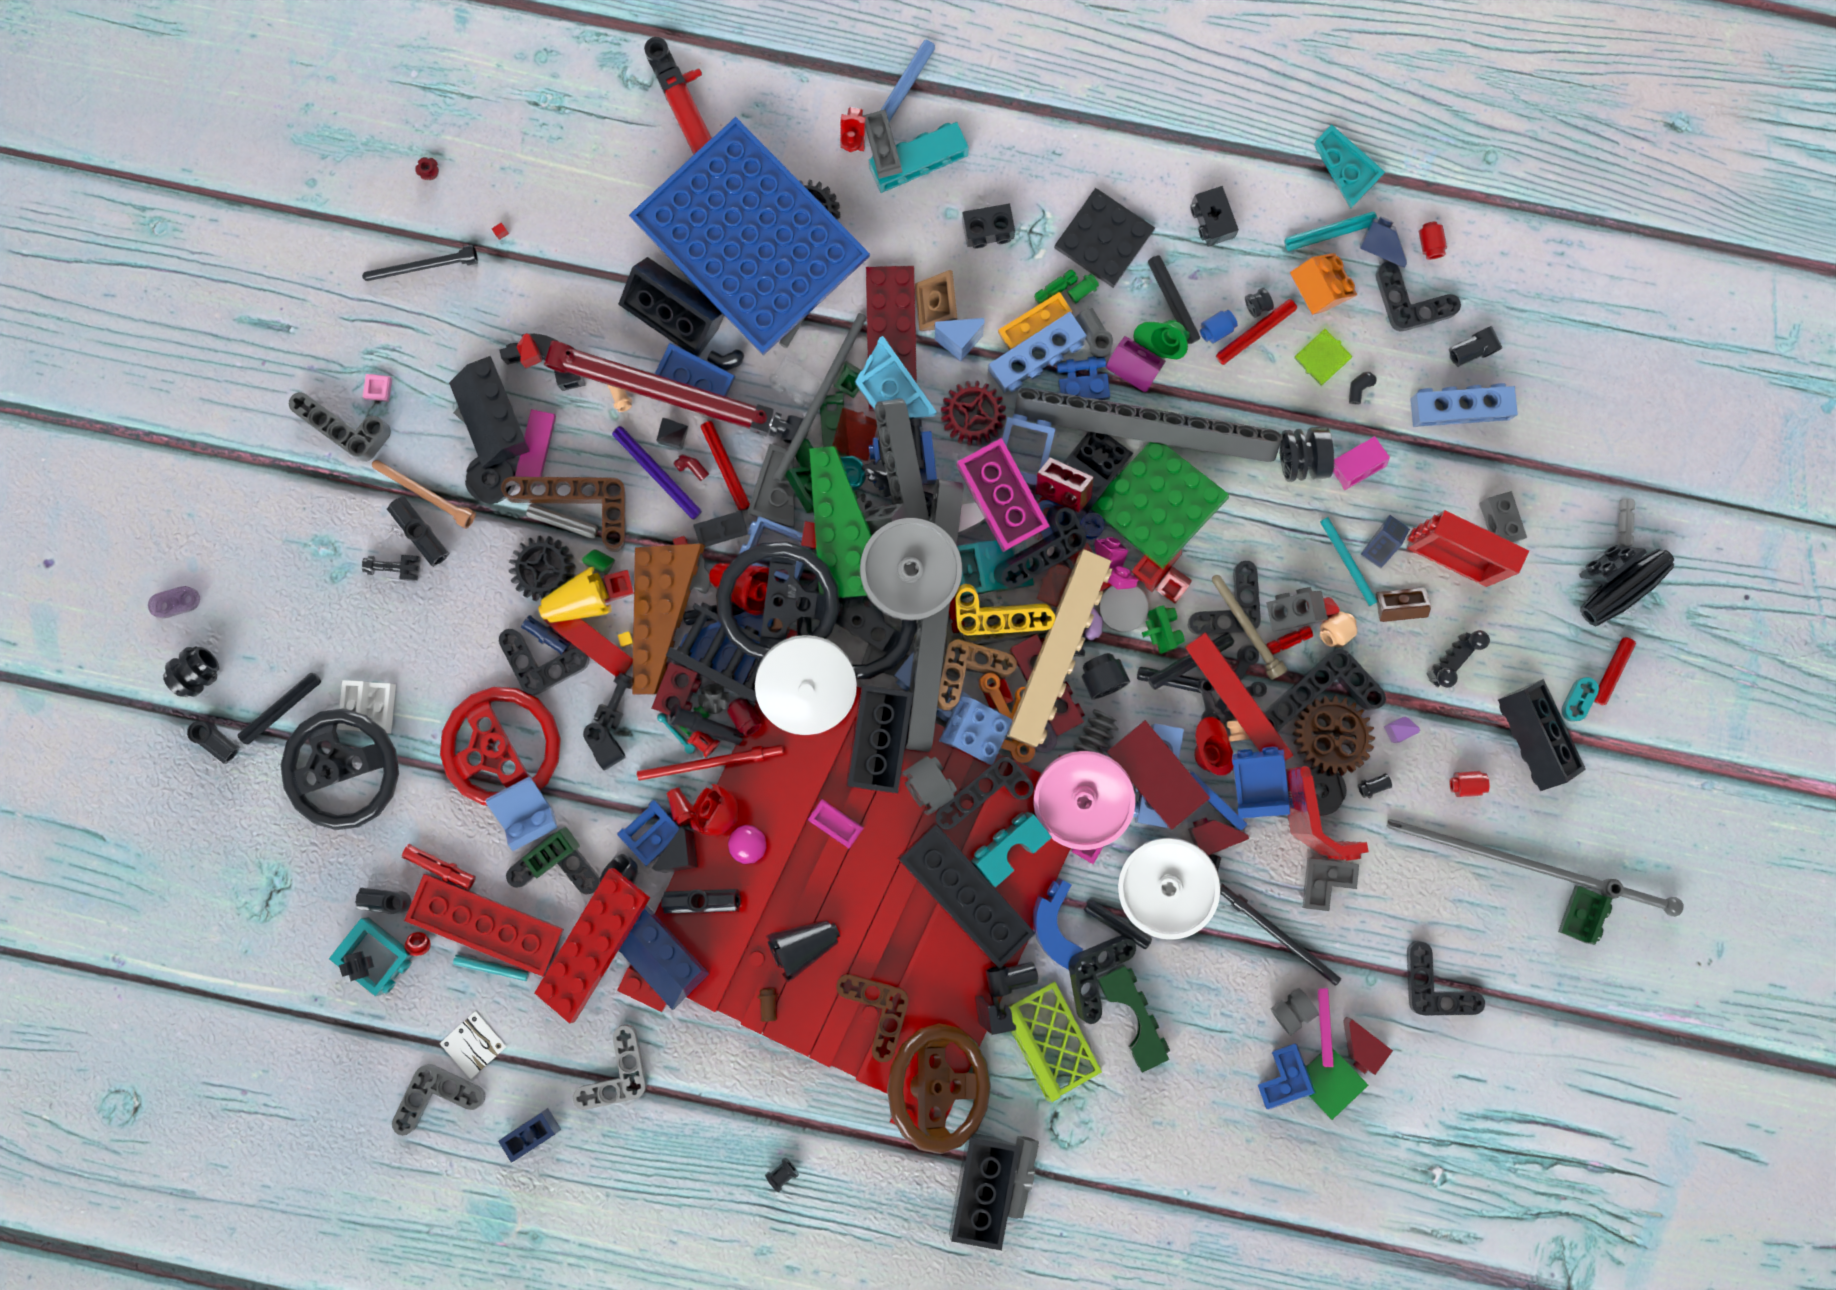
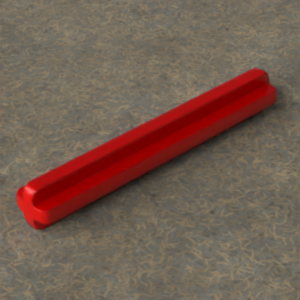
M1292 299L1285 301L1216 354V359L1221 365H1225L1295 312L1297 309L1296 303Z
M707 421L701 424L700 428L738 510L744 511L750 506L749 500L713 422Z

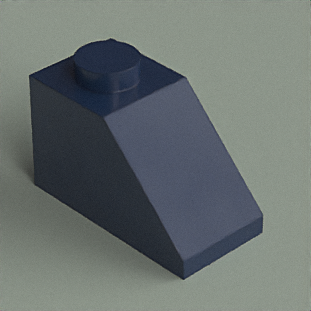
M1381 216L1379 220L1373 217L1360 243V249L1405 268L1407 259L1396 227L1392 226L1394 222Z

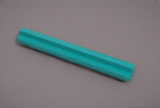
M1369 212L1286 237L1284 240L1285 248L1287 251H1292L1368 228L1373 217L1378 219L1375 212Z

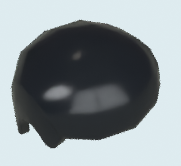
M620 854L607 864L600 876L601 882L608 869L615 868L634 884L638 875V865L632 858L625 854Z

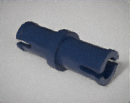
M531 615L521 625L522 629L538 638L539 643L547 644L559 652L560 655L564 654L571 642L555 633L551 626H545Z

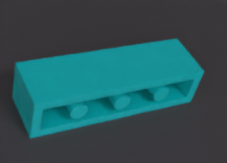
M958 122L953 124L945 123L934 132H924L913 141L908 143L900 142L895 145L902 173L879 178L873 155L869 159V169L880 193H883L968 157L969 147Z

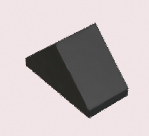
M680 827L652 869L662 873L697 868L694 832Z

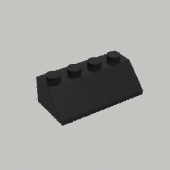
M646 257L632 267L618 303L619 306L680 348L697 357L700 356L716 334L724 318L720 310L706 296L649 257Z
M491 356L467 364L449 384L483 469L530 452Z
M1544 679L1498 699L1500 711L1510 725V733L1516 739L1521 749V757L1527 762L1531 771V778L1540 791L1565 784L1586 770Z
M867 685L861 686L846 782L847 787L898 794L913 692Z
M977 1133L965 1142L949 1230L951 1242L1002 1251L1020 1152L1019 1145L993 1136Z

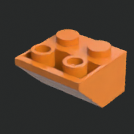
M1335 253L1311 257L1290 272L1312 315L1325 312L1358 295L1355 291L1353 280L1347 276L1343 269L1344 264Z

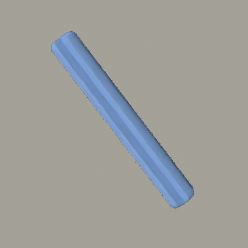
M927 39L923 41L881 110L886 109L889 122L935 50L933 42Z

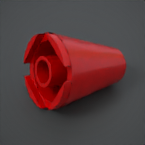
M718 563L710 570V584L717 590L723 572L730 564ZM750 565L737 579L731 596L732 601L749 614L756 616L764 613L769 568Z

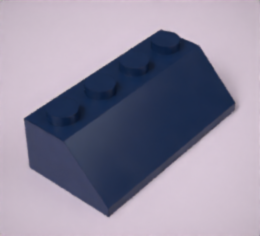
M647 905L619 949V952L672 1010L710 974Z

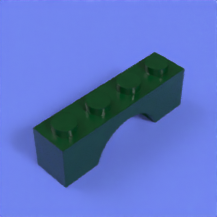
M1122 964L1097 976V981L1108 1002H1119L1128 1005L1137 1017V1034L1128 1047L1139 1070L1143 1073L1170 1060L1167 1055L1170 1052V1048L1165 1038L1160 1039L1156 1032L1159 1025L1154 1015H1148L1145 1008L1148 1005L1144 993L1142 991L1138 992L1134 985L1137 982V978L1132 968L1127 969Z

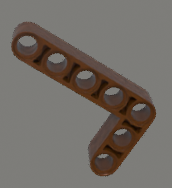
M508 477L503 481L501 485L502 493L512 503L602 504V540L605 548L611 552H617L624 547L625 488L622 481L618 478ZM536 485H543L546 488L542 495L537 496L532 493ZM562 485H567L571 488L569 494L565 496L559 495L557 490ZM591 485L595 487V493L591 496L584 495L582 490L585 486ZM614 485L621 489L617 496H610L607 493L608 488ZM509 486H520L519 493L509 495L507 493ZM618 510L621 515L619 519L613 521L607 518L608 512ZM617 534L621 537L620 542L616 545H610L607 542L608 536Z

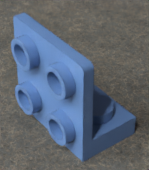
M960 696L959 702L955 706L939 741L992 765L1012 724V719L975 699Z
M531 777L486 799V804L504 828L507 843L512 851L558 828L553 809Z

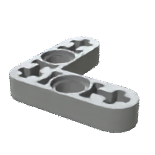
M628 1024L621 1025L613 1033V1044L620 1077L579 1087L573 1095V1103L578 1109L587 1110L637 1099L645 1093L647 1082L638 1036L633 1026ZM622 1030H625L627 1034H631V1038L627 1040L628 1047L633 1045L634 1049H628L621 1053L620 1048H625V1041L623 1039L619 1040V1035L622 1034ZM631 1054L636 1058L637 1064L634 1068L629 1069L624 1066L623 1058L625 1055ZM638 1070L639 1074H636L634 1079L636 1084H641V1088L637 1090V1093H634L633 1089L629 1090L628 1088L632 1084V1077L626 1078L625 1074H631ZM612 1085L616 1088L617 1094L615 1098L608 1099L604 1096L603 1089L605 1086ZM598 1087V1098L601 1102H597V1097L589 1099L588 1104H585L584 1100L579 1099L583 1091H585L586 1095L594 1094L596 1092L595 1088Z

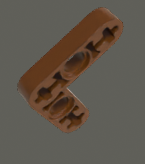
M842 975L836 984V989L840 996L882 1008L872 1045V1055L879 1062L889 1061L895 1053L908 1006L907 993L901 988L856 975ZM847 979H851L852 985L859 987V982H864L861 997L856 996L857 990L850 989L849 993H845L841 982L845 983ZM876 986L879 989L880 995L876 1000H869L866 997L865 990L867 987ZM896 993H900L901 999L904 1000V1003H899L897 1007V1012H902L901 1017L894 1013L885 1012L886 1008L892 1011L893 1001L890 1000V996L895 997ZM886 1018H894L897 1021L898 1027L895 1031H885L883 1022ZM880 1033L886 1037H895L894 1041L888 1040L887 1049L891 1050L890 1054L885 1053L884 1057L879 1056L880 1052L876 1050L877 1046H882L884 1038H879Z

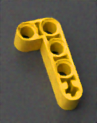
M970 584L959 586L955 594L956 621L958 629L965 635L1048 630L1053 626L1056 619L1053 610L1047 604L979 608L977 591ZM966 591L974 595L972 601L968 603L960 600L961 594ZM1029 612H1031L1034 617L1032 618L1033 623H1030V616L1028 614ZM1041 612H1046L1047 616H1049L1045 617L1044 622H1041L1040 618H1038L1041 616ZM1016 613L1025 615L1024 621L1020 624H1015L1011 621ZM990 615L1000 617L999 623L993 626L987 624L986 621ZM971 616L975 619V623L971 627H965L961 624L963 618Z

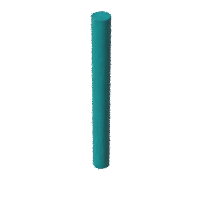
M1329 517L1320 521L1369 607L1377 603L1378 600Z

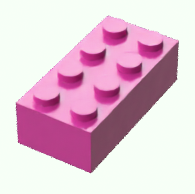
M1002 438L956 463V467L1003 552L1049 527L1047 520Z

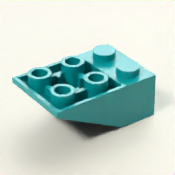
M997 540L957 546L962 562V577L959 586L963 584L972 585L976 589L978 596L1034 586L1033 578L1015 588H1008L998 583L994 578L996 566L1026 549L1025 541L1004 552L1001 550ZM1029 559L1026 562L1027 569L1030 568ZM968 591L961 594L962 599L974 597Z

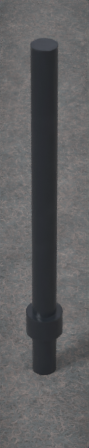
M1223 883L1220 885V894L1231 902L1230 906L1238 912L1242 911L1334 986L1339 984L1341 977L1247 903L1248 900L1241 894H1235Z

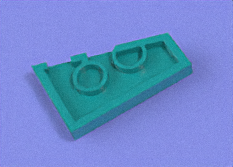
M1332 124L1314 143L1317 152L1350 209L1385 173L1383 169Z

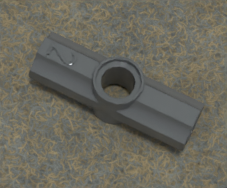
M1017 1136L1016 1145L1020 1146L1008 1217L1023 1219L1028 1192H1031L1033 1186L1034 1164L1039 1141L1025 1136Z

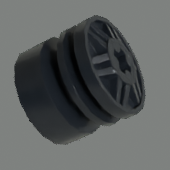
M1328 427L1309 428L1306 438L1301 429H1296L1294 434L1291 430H1284L1282 432L1279 454L1283 475L1287 482H1294L1296 478L1304 481L1308 471L1313 480L1330 478L1334 470V447Z

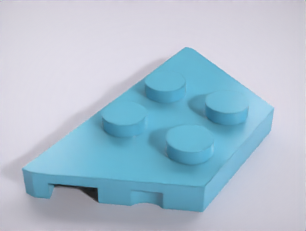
M883 336L880 337L874 351L867 359L865 367L855 381L857 387L874 411L875 405L879 401L902 398L906 403L909 419L935 416L937 412L885 338Z

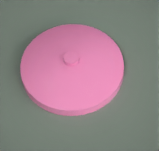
M1078 751L1057 758L1044 769L1035 787L1034 809L1037 819L1052 836L1053 840L1069 848L1091 850L1114 842L1125 832L1134 815L1135 793L1130 777L1116 761L1100 753Z

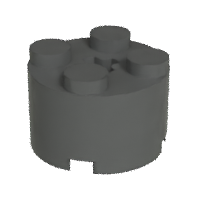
M925 756L902 771L901 777L907 776L908 781L905 782L908 791L919 807L922 805L927 807V810L924 812L930 815L954 799L953 793L957 789L951 779L948 778L946 780L941 773L943 767L936 757L930 759L928 756Z

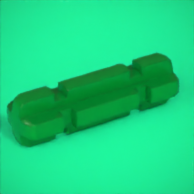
M1072 269L1064 273L1063 277H1058L1046 285L1044 290L1041 289L1036 292L1034 298L1037 303L1041 304L1055 294L1066 290L1068 285L1071 286L1078 281L1076 273Z

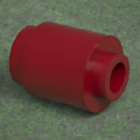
M737 698L729 704L727 714L740 733L743 732L745 736H749L761 728L760 717L748 699Z

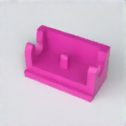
M1374 436L1334 459L1335 468L1333 472L1342 484L1343 489L1347 490L1387 467L1390 457Z

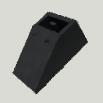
M1089 431L1063 462V464L1094 477L1091 499L1082 509L1086 513L1091 510L1133 455V452L1110 435Z

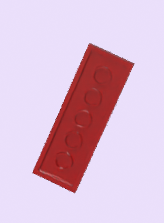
M615 868L608 869L534 994L569 1024L574 1023L644 910L650 897Z
M423 874L404 919L405 922L542 977L545 976L564 931L561 927L474 892L467 891L449 882L447 883L429 874Z

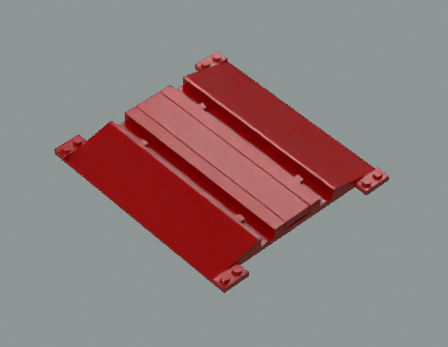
M790 629L786 639L797 636V631ZM856 686L854 703L844 719L829 730L817 734H794L777 727L764 715L757 702L754 709L760 717L762 726L752 735L740 736L743 739L739 745H735L732 753L752 750V747L763 746L765 748L782 744L784 754L765 757L763 761L754 762V760L725 766L717 785L731 792L738 803V821L727 832L718 836H708L694 830L698 867L675 871L665 891L739 889L741 896L739 911L710 912L706 914H664L661 899L655 915L710 973L686 998L713 1012L719 1011L741 1022L740 1025L762 1034L807 1057L810 1055L809 1058L829 1068L833 1066L856 1077V1081L888 1094L887 1087L891 1065L901 1045L918 1029L939 1023L958 1027L974 1039L980 1047L987 1030L979 1024L975 997L982 995L985 1002L993 1005L992 997L989 993L986 970L996 967V965L897 859L933 823L938 826L936 814L939 809L930 815L925 814L924 811L927 810V807L925 805L919 807L905 785V782L908 781L907 776L900 777L898 794L846 786L860 687ZM935 723L933 744L930 752L905 749L901 772L925 756H928L930 759L936 757L943 767L941 773L946 780L950 778L957 789L953 793L955 797L992 765L958 748L940 742L939 740L945 727ZM997 754L994 763L1007 756ZM1015 761L1033 784L1034 790L1029 798L1025 800L1015 799L1002 786L951 829L938 827L971 862L975 857L974 853L982 846L986 845L987 847L993 842V837L997 832L1009 828L1013 824L1012 820L1018 814L1029 812L1036 817L1034 792L1041 775L1040 772ZM1002 762L998 766V771L1002 776H1009L1012 772V766L1008 762ZM983 778L979 781V789L982 792L987 793L992 790L993 783L990 779ZM1019 781L1015 784V792L1018 795L1024 796L1027 794L1028 785L1025 782ZM964 794L960 797L959 804L962 808L969 809L973 806L972 796ZM822 799L863 827V830L850 849L808 821ZM954 802L950 804V807L954 808L950 813L945 811L941 813L943 818L940 821L942 824L946 822L949 825L952 824L951 818L956 813H958L959 817L963 815L957 809ZM753 825L766 838L765 853L755 863L743 864L738 862L729 852L728 841L730 835L740 826ZM1052 838L1034 854L1026 851L1021 844L1013 845L1007 853V860L1014 871L999 885L994 887L1032 930H1034L1033 910L1037 897L1039 895L1046 900L1048 899L1047 891L1052 882H1056L1071 849ZM703 895L698 899L699 908L705 903ZM826 920L830 924L835 923L840 933V937L837 938L838 944L795 979L787 982L782 975L785 972L784 968L778 967L773 958L766 935ZM1028 941L1003 966L1011 967L1018 965ZM630 964L617 991L663 1012L667 1004ZM842 975H856L901 988L907 993L908 1006L895 1053L889 1061L879 1062L872 1055V1045L882 1008L840 996L837 992L836 984ZM847 979L845 983L841 982L845 993H849L850 989L858 991L856 996L861 997L864 982H859V987L853 986L851 979ZM869 986L865 990V995L869 1000H876L880 995V991L876 986ZM774 988L775 993L778 994V997H775L776 1021H761L760 999L757 998V995L760 994V989ZM896 993L895 997L890 996V1000L893 1001L892 1011L886 1008L885 1012L894 1013L901 1017L902 1012H897V1007L899 1003H904V1000L901 999L900 993ZM1003 996L996 997L999 1001V1004ZM886 1018L883 1022V1028L887 1032H893L898 1027L897 1021L894 1018ZM880 1033L879 1038H884L882 1046H877L876 1050L880 1052L879 1056L884 1057L885 1053L890 1054L891 1050L887 1049L888 1040L894 1041L895 1037H886ZM950 1042L945 1048V1061L955 1073H968L971 1063L965 1052L953 1042ZM916 1052L906 1070L903 1094L906 1111L913 1124L920 1129L918 1127V1099L912 1095L910 1089L913 1077L918 1074V1052ZM933 1055L929 1058L930 1067L934 1064ZM953 1080L950 1082L949 1086L951 1093L954 1090ZM953 1104L945 1113V1123ZM933 1107L930 1109L929 1112L930 1120H932L934 1117ZM891 1117L890 1123L896 1125L893 1118Z

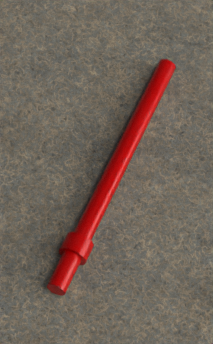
M782 744L765 748L763 746H756L748 751L637 771V778L641 781L749 760L758 762L765 760V757L784 754Z

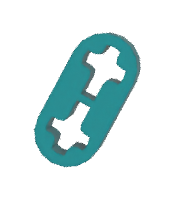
M1580 678L1572 685L1561 709L1562 715L1567 721H1581L1587 716L1599 691V686L1593 678ZM1588 684L1587 688L1590 692L1584 693L1581 697L1584 690L1581 688V685ZM1579 702L1577 711L1580 713L1572 716L1573 711L1570 710V707L1576 706Z

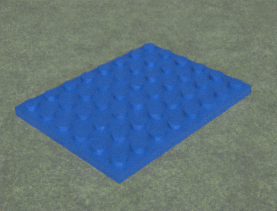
M734 117L629 214L633 222L763 356L870 257V253L737 117Z

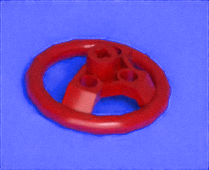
M494 686L469 695L452 710L442 730L440 757L446 777L463 796L483 806H488L486 804L487 798L499 792L487 791L471 783L469 778L481 770L496 773L506 788L531 777L491 707L492 702L515 703L529 710L541 724L546 740L545 754L539 770L532 778L539 790L549 783L559 763L561 738L554 716L539 698L519 688ZM488 717L491 720V728L483 732L479 727V723L483 718ZM465 718H467L473 730L469 746L456 755L457 733ZM497 742H500V744L497 746V748H498V751H497V750L495 749V744H496ZM477 751L481 755V762L473 766L469 761V757L473 752ZM511 760L515 764V771L511 775H507L503 771V766L507 761Z

